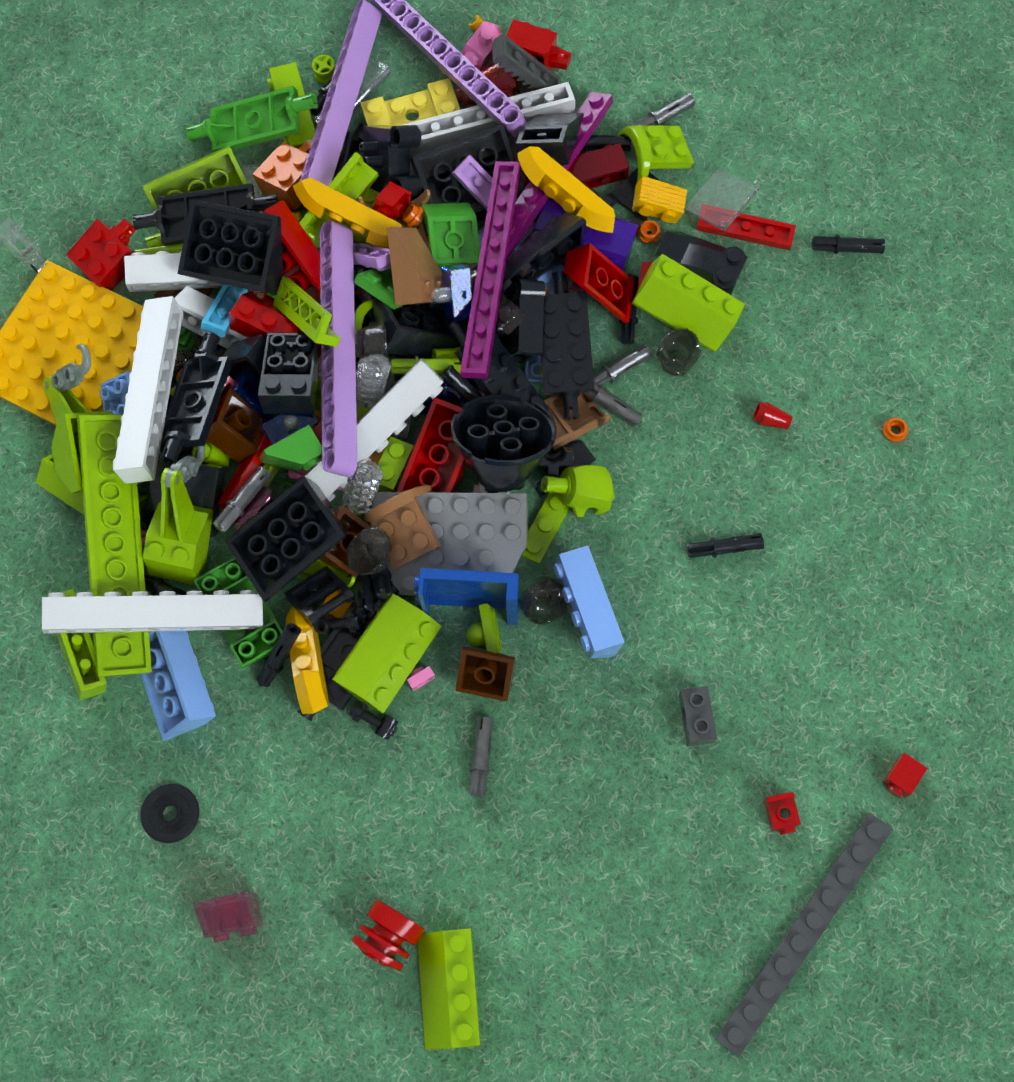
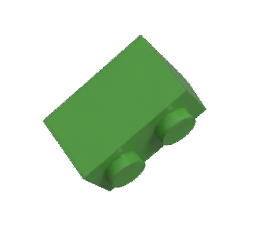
M307 425L264 449L259 459L262 463L295 472L302 468L307 472L322 461L320 458L322 456V445L310 425Z

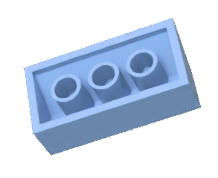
M589 546L559 554L554 564V572L564 585L562 589L566 603L571 604L573 610L571 613L572 621L575 627H579L581 631L580 641L585 652L588 651L590 658H609L615 656L625 642Z
M149 631L152 672L140 675L163 741L201 727L216 717L214 705L210 700L206 683L200 672L197 657L193 652L187 631Z

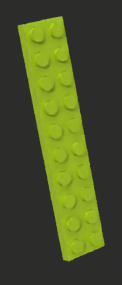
M79 415L77 417L90 592L93 593V596H104L106 592H120L121 596H132V592L138 591L146 592L137 483L125 484L113 471V460L116 457L117 438L120 436L122 415ZM149 631L93 633L96 677L152 672Z

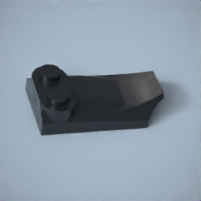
M666 231L656 253L658 257L661 254L666 255L730 295L748 258L743 250L738 247L725 248L682 232Z

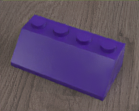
M549 197L541 209L533 233L535 231L540 232L547 227L548 222L556 216L559 218L566 212L554 199ZM615 218L613 233L598 231L586 226L583 245L591 243L625 272L638 225Z

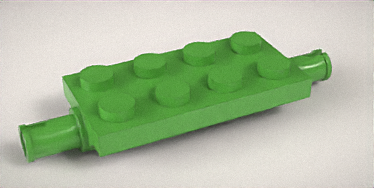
M294 86L210 108L211 117L204 120L203 123L187 126L186 135L190 141L204 137L210 138L213 152L230 146L233 151L300 133L299 113L317 108L318 104L314 103H318V100L314 93L298 97V90Z

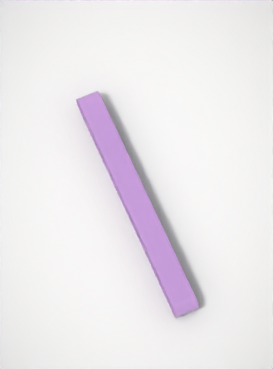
M360 0L352 13L300 181L311 177L326 186H329L332 182L383 13L366 0Z
M371 0L372 4L381 10L388 20L498 125L503 124L505 131L510 136L518 137L521 127L527 123L519 107L405 0Z
M326 220L320 230V305L332 314L328 327L341 339L338 347L321 344L322 466L325 472L351 477L356 471L358 462L353 230L348 226Z

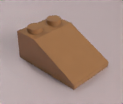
M387 228L395 305L446 301L447 285L444 281V275L417 228Z

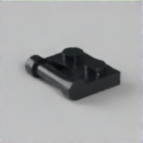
M327 565L284 592L286 600L304 617L310 627L318 624L320 618L343 603H349L355 599L352 590ZM338 591L340 593L314 611L310 609L334 592Z

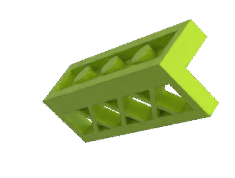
M355 152L328 187L359 202V197H363L379 175L364 163L361 155ZM308 211L299 223L307 235L312 234L315 237L313 244L320 251L321 227L326 220L331 219L327 217L329 214L327 212L320 219Z
M282 277L273 305L315 343L338 347L341 338L328 327L332 314L290 278Z

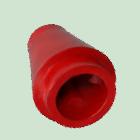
M759 402L754 412L753 421L758 422V425L787 430L791 424L792 416L769 402Z

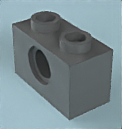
M708 686L681 689L679 701L687 747L714 743L717 735Z

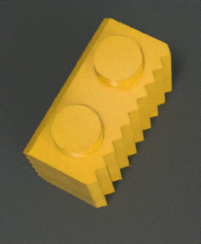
M642 176L635 186L632 210L633 212L637 211L642 216H654L655 218L662 219L666 223H677L685 211L687 189Z

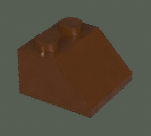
M229 386L221 396L207 441L239 463L257 451L270 415L264 414L260 407L234 387Z
M333 506L347 537L319 560L349 576L357 577L377 546L379 539L373 527L344 506Z
M462 646L456 691L507 702L513 682L516 664L515 657Z

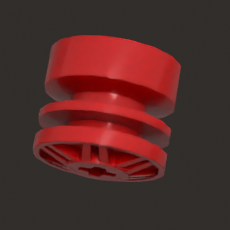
M376 899L367 913V916L376 923L375 926L371 928L361 924L359 929L369 936L365 940L355 934L351 941L370 959L384 967L400 971L404 964L395 959L394 956L398 953L408 959L410 954L401 946L403 941L416 945L425 928Z

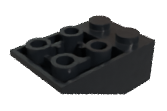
M584 114L536 115L520 129L516 141L518 153L529 146L539 147L560 165H569Z
M267 333L258 391L259 401L264 414H315L318 391L319 343H315L305 333Z

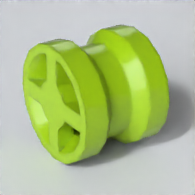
M319 55L313 59L312 70L316 81L327 84L333 77L335 62L329 55Z

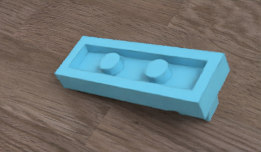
M223 284L203 318L200 330L212 332L224 338L230 329V311L240 296L250 290Z

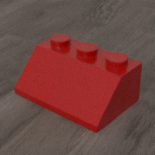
M591 243L567 251L564 273L621 321L628 323L634 280Z

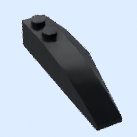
M565 212L559 218L557 216L552 218L548 222L547 227L540 232L535 231L530 235L528 241L506 261L499 308L514 298V288L517 279H539L564 260L567 251L583 245L586 220L584 218ZM467 315V317H466L467 328H468V322H469V316H470V315Z

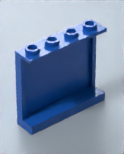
M420 568V577L415 576L414 593H416L420 610L424 611L427 615H430V605L479 607V605L488 603L493 608L507 609V625H518L519 573Z

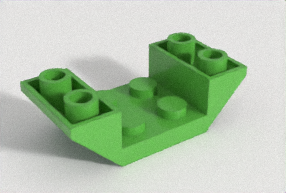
M469 203L421 204L420 206L423 208L422 214L424 215L422 223L424 229H427L429 251L444 275V281L447 285L446 296L452 297L451 287L454 286V280L455 285H459L460 278V285L464 287L465 297H473L480 257L477 219ZM463 269L469 273L460 274L454 270Z
M235 557L193 580L198 590L203 592V595H213V592L218 590L229 591V595L240 594L242 590L256 591ZM263 600V626L261 628L222 630L242 669L271 653L283 632L268 603Z

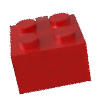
M512 20L506 34L509 39L551 71L553 68L567 70L571 61V53L557 47L556 32L548 28L531 25L525 21Z
M96 219L66 256L97 286L112 291L125 277L124 256H131L132 253H136L128 245L130 237L136 229L126 219H123L117 226L114 225L112 228Z

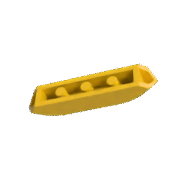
M529 146L517 153L520 166L526 176L535 186L543 190L548 197L554 199L566 212L584 218L586 226L598 231L613 233L615 213L611 206L541 148Z
M311 177L293 185L297 197L311 213L321 219L325 212L329 213L328 218L340 224L342 221L350 224V229L361 235L366 232L368 234L366 242L372 245L389 248L387 228H402L400 223Z
M292 606L286 615V625L293 623L301 629V633L290 651L295 690L302 714H314L329 705L318 633L315 631L314 626L310 627L304 617Z

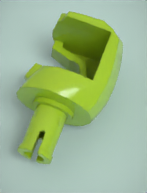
M572 466L564 469L560 478L545 475L541 480V490L543 492L558 493L562 504L571 507L574 516L578 518L584 517L586 510L592 508L593 515H602L610 510L612 501L615 500V490L611 475L606 467Z

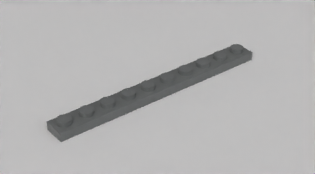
M868 813L716 1036L715 1040L737 1057L741 1055L893 830L873 814Z

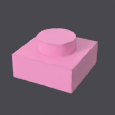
M420 666L410 673V678L407 679V682L414 692L435 679V674L430 666L425 669L423 666Z

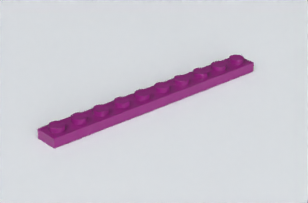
M591 92L577 113H583L584 117L569 165H561L567 171L613 104L612 95ZM531 181L515 202L506 261L549 199L544 191L535 186Z
M495 161L460 370L462 378L488 379L521 171L520 162Z

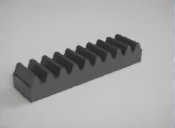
M502 34L492 42L493 63H499V68L505 67L506 73L510 72L511 77L516 76V80L522 81V85H528L529 90L533 89L534 91L561 84L558 75L506 35Z

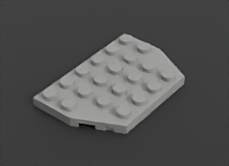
M374 492V507L402 492ZM428 492L417 497L441 546L396 570L393 569L380 541L375 547L386 555L388 570L392 574L391 581L394 587L400 591L398 595H416L414 593L415 576L420 577V568L514 573L527 547L528 493Z

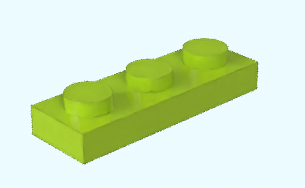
M549 492L528 531L527 547L521 556L539 566L571 508L562 504L558 493Z

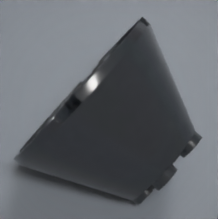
M491 394L475 398L465 403L463 409L458 414H454L451 421V436L455 445L478 482L485 487V491L488 493L507 492L524 488L526 480L552 448L556 439V423L550 412L537 402L533 405L522 401V396Z

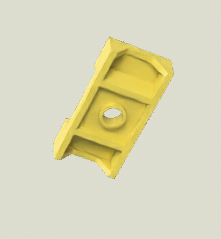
M450 78L427 84V90L384 101L382 96L360 102L367 126H400L461 110ZM412 112L419 115L414 121L408 120L406 116Z

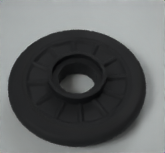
M178 784L159 786L149 793L142 804L140 815L142 826L145 832L158 842H178L186 838L194 830L198 822V801L194 794L184 786ZM168 806H174L177 810L176 817L171 821H166L163 817V811Z

